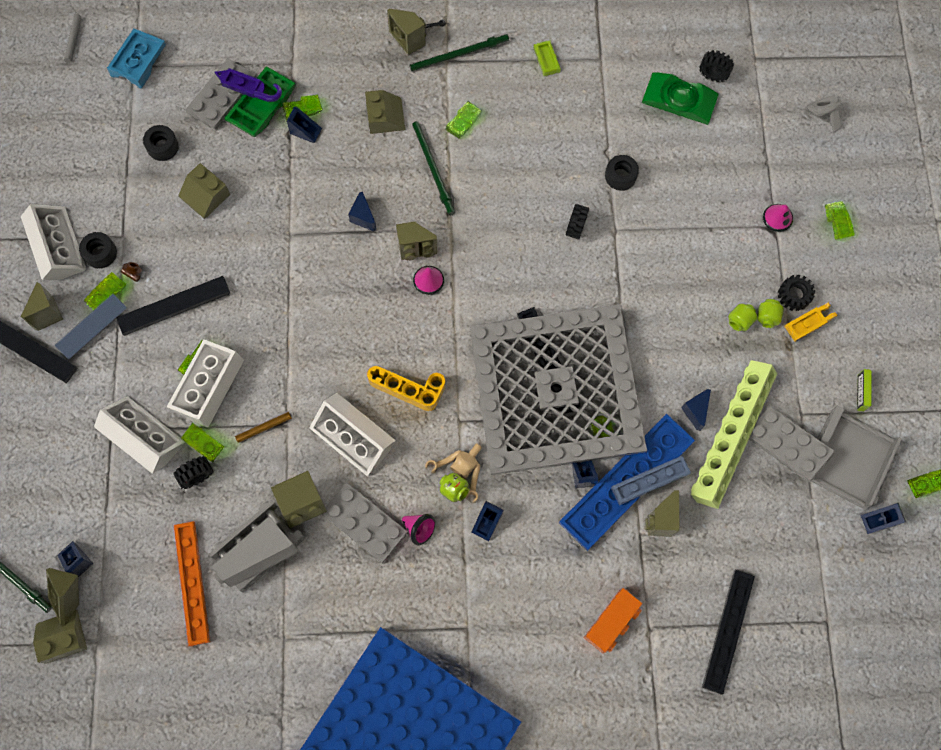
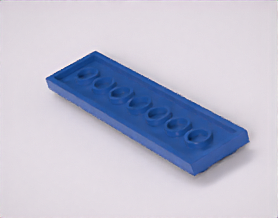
M668 414L644 436L647 452L625 455L559 521V524L585 550L588 551L640 498L638 497L619 506L611 489L612 486L680 457L695 441Z

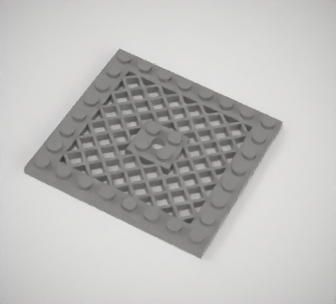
M620 304L470 327L491 475L647 452ZM590 329L587 335L581 331ZM594 331L602 335L598 342L590 337ZM571 332V334L568 337L562 334ZM576 333L583 338L579 345L571 340ZM552 335V337L549 340L543 337ZM557 336L564 340L560 348L552 343ZM533 338V340L530 343L525 339ZM605 338L608 349L601 345ZM538 339L545 343L542 350L533 346ZM514 341L511 346L506 342ZM586 341L594 345L590 352L582 348ZM519 342L527 346L523 353L515 349ZM567 344L576 348L571 355L563 350ZM500 345L508 349L504 356L496 352ZM549 346L557 351L552 358L545 354ZM598 348L606 353L601 360L593 355ZM530 349L538 354L533 361L526 357ZM579 351L587 356L582 363L574 358ZM511 352L519 356L514 364L507 359ZM560 354L567 358L563 366L555 361ZM493 355L500 359L496 366ZM608 356L610 359L611 367L604 363ZM540 357L549 361L544 369L536 364ZM522 359L530 364L525 371L518 367ZM589 359L598 363L594 370L585 366ZM571 361L579 366L575 372H573V366L567 367ZM503 363L511 367L506 374L499 370ZM552 364L557 367V369L548 370ZM601 366L609 371L605 378L596 373ZM533 367L539 370L534 372L535 378L528 374ZM582 369L590 374L585 381L577 376ZM514 370L521 374L517 382L509 377ZM496 373L503 377L498 384ZM611 375H613L614 385L607 381ZM525 377L533 382L528 390L520 385ZM592 377L601 381L597 388L588 384ZM506 380L514 385L509 392L501 388ZM575 380L582 384L578 391L576 390ZM559 384L562 390L555 393L551 390V386ZM604 384L612 389L608 396L599 391ZM535 386H537L538 397L531 393ZM585 387L593 392L589 399L580 394ZM517 388L524 392L520 400L512 395ZM499 391L505 395V398L501 401V403L499 398ZM615 392L617 403L610 399ZM596 395L604 400L600 407L591 402ZM527 396L535 400L531 408L523 403ZM509 398L517 403L512 410L504 406ZM578 398L585 403L580 410L574 406L579 405ZM607 402L616 408L611 415L602 410ZM538 404L540 405V410H545L542 416L534 411ZM588 405L596 410L592 418L583 413ZM520 406L528 411L523 418L515 414ZM565 407L561 413L554 409ZM569 408L577 413L572 421L564 416ZM501 409L508 413V416L505 418L504 421L502 418ZM550 411L558 416L553 424L545 419ZM618 411L621 422L614 418ZM599 413L607 418L603 426L595 421ZM530 414L539 419L534 426L526 422ZM580 416L588 421L584 428L575 424ZM511 417L519 421L515 429L507 425ZM561 419L569 424L564 432L556 427ZM610 421L619 426L614 434L606 429ZM541 422L550 427L545 434L537 430ZM591 424L600 429L595 437L587 432ZM522 425L530 429L526 437L517 432ZM572 427L580 432L576 439L567 434ZM504 428L511 432L507 439H505ZM552 430L561 435L556 443L548 438ZM622 430L623 435H618L619 432ZM602 432H604L605 434H607L608 436H610V437L598 438V437L601 435ZM533 433L541 437L537 445L528 440ZM514 435L522 440L517 448L509 443ZM583 435L590 439L579 441ZM563 438L570 441L569 443L560 444ZM544 441H547L551 444L549 446L540 447ZM525 443L532 447L529 449H522ZM507 447H509V448L512 449L513 451H508V452H507Z

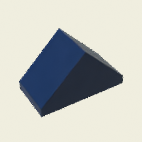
M294 106L287 119L290 134L315 143L322 127L297 106Z
M363 191L359 192L348 213L349 221L368 230L376 231V223Z
M706 389L681 407L696 430L699 431L705 427L711 393L710 389Z
M592 460L571 463L575 489L594 487L597 484L598 476Z
M485 501L471 533L489 542L504 510Z
M899 503L860 515L867 534L892 528L906 522Z
M74 541L57 555L65 572L78 575V577L94 564Z

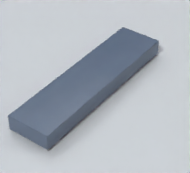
M112 293L55 344V347L70 359L127 307Z
M682 455L612 486L611 489L620 506L691 474V471Z

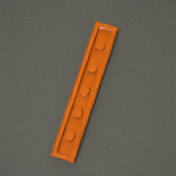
M194 521L174 525L188 646L211 643L196 524Z

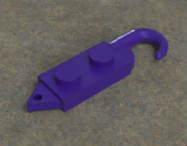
M230 68L224 71H215V75L221 81L223 87L249 97H256L266 102H275L282 95V89L277 84H273L277 89V93L275 95H268L264 93L265 86L260 79Z

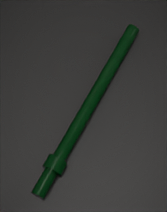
M508 34L498 37L492 36L487 38L486 41L410 64L409 67L412 72L487 47H497V44L509 41Z
M416 121L412 123V126L439 190L441 203L445 205L448 215L451 216L455 214L451 203L452 198L450 193L446 191L419 122Z
M0 561V573L27 596V600L32 604L38 605L43 611L48 613L52 606L42 598V594L36 589L30 588Z

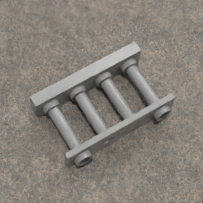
M271 500L270 502L266 501L259 507V511L226 540L216 543L209 555L215 560L219 556L222 558L228 553L226 551L235 542L238 544L243 540L242 536L249 530H254L259 526L258 523L266 516L273 520L295 547L306 538L299 530L291 531L273 511L277 505ZM273 566L235 586L244 593Z

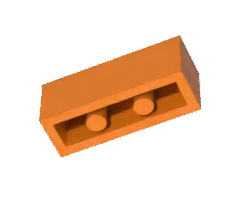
M624 588L620 589L583 638L602 654L606 653V651L611 652L617 644L615 639L618 635L623 636L630 627L627 625L630 619L633 618L635 620L641 613L640 606L643 603Z

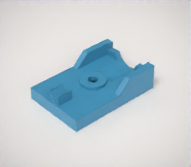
M133 28L107 67L110 76L113 78L122 76L142 89L151 75L153 64L166 46L165 41Z

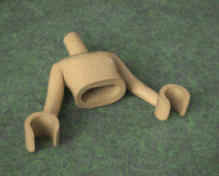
M476 443L469 453L458 450L438 462L433 460L426 462L425 469L428 465L432 464L435 468L431 473H435L437 468L455 460L450 469L465 480L473 471L470 491L466 499L469 495L473 494L476 498L472 503L477 502L476 485L480 464L475 457L482 449L480 445Z

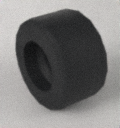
M155 125L149 128L143 136V145L149 156L154 160L167 161L177 154L179 142L173 130L168 126ZM167 140L164 145L155 146L158 141Z
M628 155L614 156L606 167L605 179L607 184L615 190L624 191L630 189L637 180L639 166ZM623 169L627 171L629 175L625 177L620 176L615 172V170Z
M102 232L87 234L79 244L81 257L93 268L102 269L108 267L117 257L115 244L107 234ZM104 246V250L100 254L92 255L96 247Z

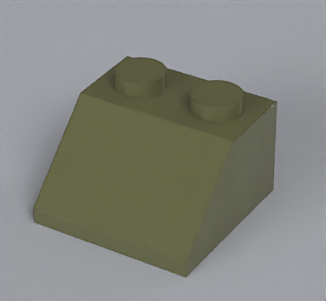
M391 8L387 10L389 32L408 56L425 46L426 24L421 17H418L415 12Z
M384 90L365 92L370 134L405 130L401 97Z
M199 163L186 176L178 196L205 219L230 196V193L225 183Z
M309 471L271 487L289 528L327 512Z
M674 490L648 515V518H645L644 527L645 530H648V536L672 537L679 531V490Z
M78 610L74 611L64 626L60 625L57 617L36 623L33 645L38 663L48 664L87 650Z

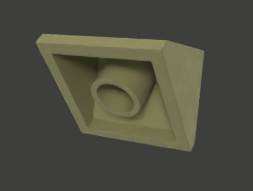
M36 282L21 314V318L34 330L39 331L63 320V317L54 297L40 283Z
M48 568L46 569L48 599L60 625L64 626L79 606L78 575Z

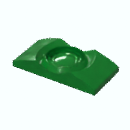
M267 66L257 79L264 83V93L268 95H275L277 93V89L273 84L279 85L282 89L281 97L275 102H266L243 94L225 117L227 122L252 137H256L268 127L273 115L286 104L296 85L295 82Z
M652 72L641 103L708 125L719 94L702 83H689L681 80L674 74Z

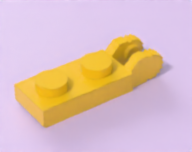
M828 302L819 308L816 307L787 323L784 327L796 342L826 325L827 322L838 315L834 312L826 317L823 316L822 312L831 307Z

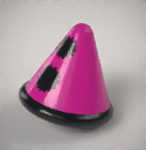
M773 204L765 209L763 222L770 230L783 232L791 227L793 214L787 205Z
M434 266L421 267L414 274V287L422 294H435L444 286V275Z
M431 514L411 515L402 518V522L413 544L422 545L431 538L435 529V519Z

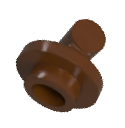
M128 262L123 264L122 274L135 282L140 280L142 269L137 263Z

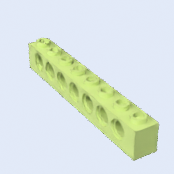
M751 360L749 366L745 368L744 377L737 386L734 399L730 401L729 410L722 419V426L715 435L714 444L707 453L706 462L700 468L697 482L692 486L691 496L697 503L716 509L719 508L777 376V372L772 364Z

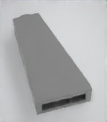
M268 517L212 566L216 572L213 576L221 585L226 583L229 587H232L287 559L299 550L273 520Z

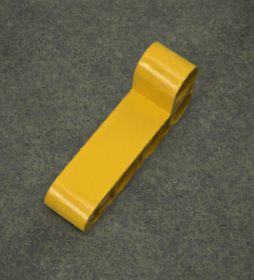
M373 366L367 372L368 381L372 387L425 411H432L436 408L445 390V378L441 373L431 374L425 386H422L379 366ZM377 375H380V378L377 377L375 380L373 379V376L376 377ZM438 380L442 384L439 387H434L432 382ZM391 382L399 384L396 388L389 387ZM410 389L416 391L413 396H408L406 392ZM426 397H431L434 401L426 404L423 400Z

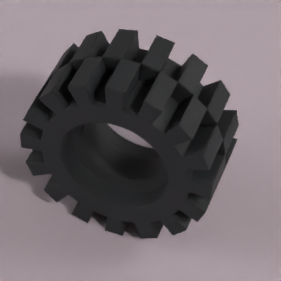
M714 50L708 51L700 63L699 71L702 72V76L706 75L705 78H710L712 82L714 80L718 83L720 81H727L734 66L733 59H730L729 55L725 56L724 52L721 54L718 50L716 53Z
M575 204L565 236L580 240L590 208Z
M792 275L786 278L778 289V299L781 298L779 302L781 304L785 303V308L790 306L789 310L791 311L794 308L796 311L805 309L815 297L813 296L815 294V290H813L814 284L810 285L812 282L810 279L805 281L806 277L800 278V275H796V277ZM796 287L800 289L803 297L800 299L794 298L790 294V288Z
M199 456L197 459L193 458L191 461H187L186 464L180 465V468H177L173 475L181 489H187L188 487L192 488L193 485H198L200 482H204V479H208L214 470L205 456Z

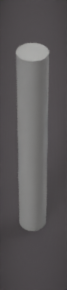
M74 14L64 61L68 63L72 60L81 16L79 14Z

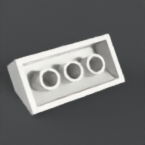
M30 204L21 215V219L41 279L62 280L85 271L86 266L80 255L79 246L65 207Z
M203 339L167 408L208 428L244 359L234 350Z
M338 393L323 401L309 429L367 477L387 456L396 441Z
M128 396L100 409L94 425L98 431L152 474L166 466L185 443L184 440Z

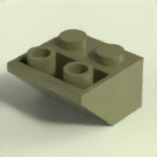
M415 221L396 224L401 260L410 261L417 257L424 256L428 258L437 254V236Z

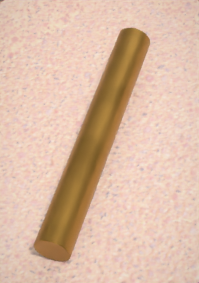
M286 412L236 435L235 438L238 443L288 421L292 417L289 412Z

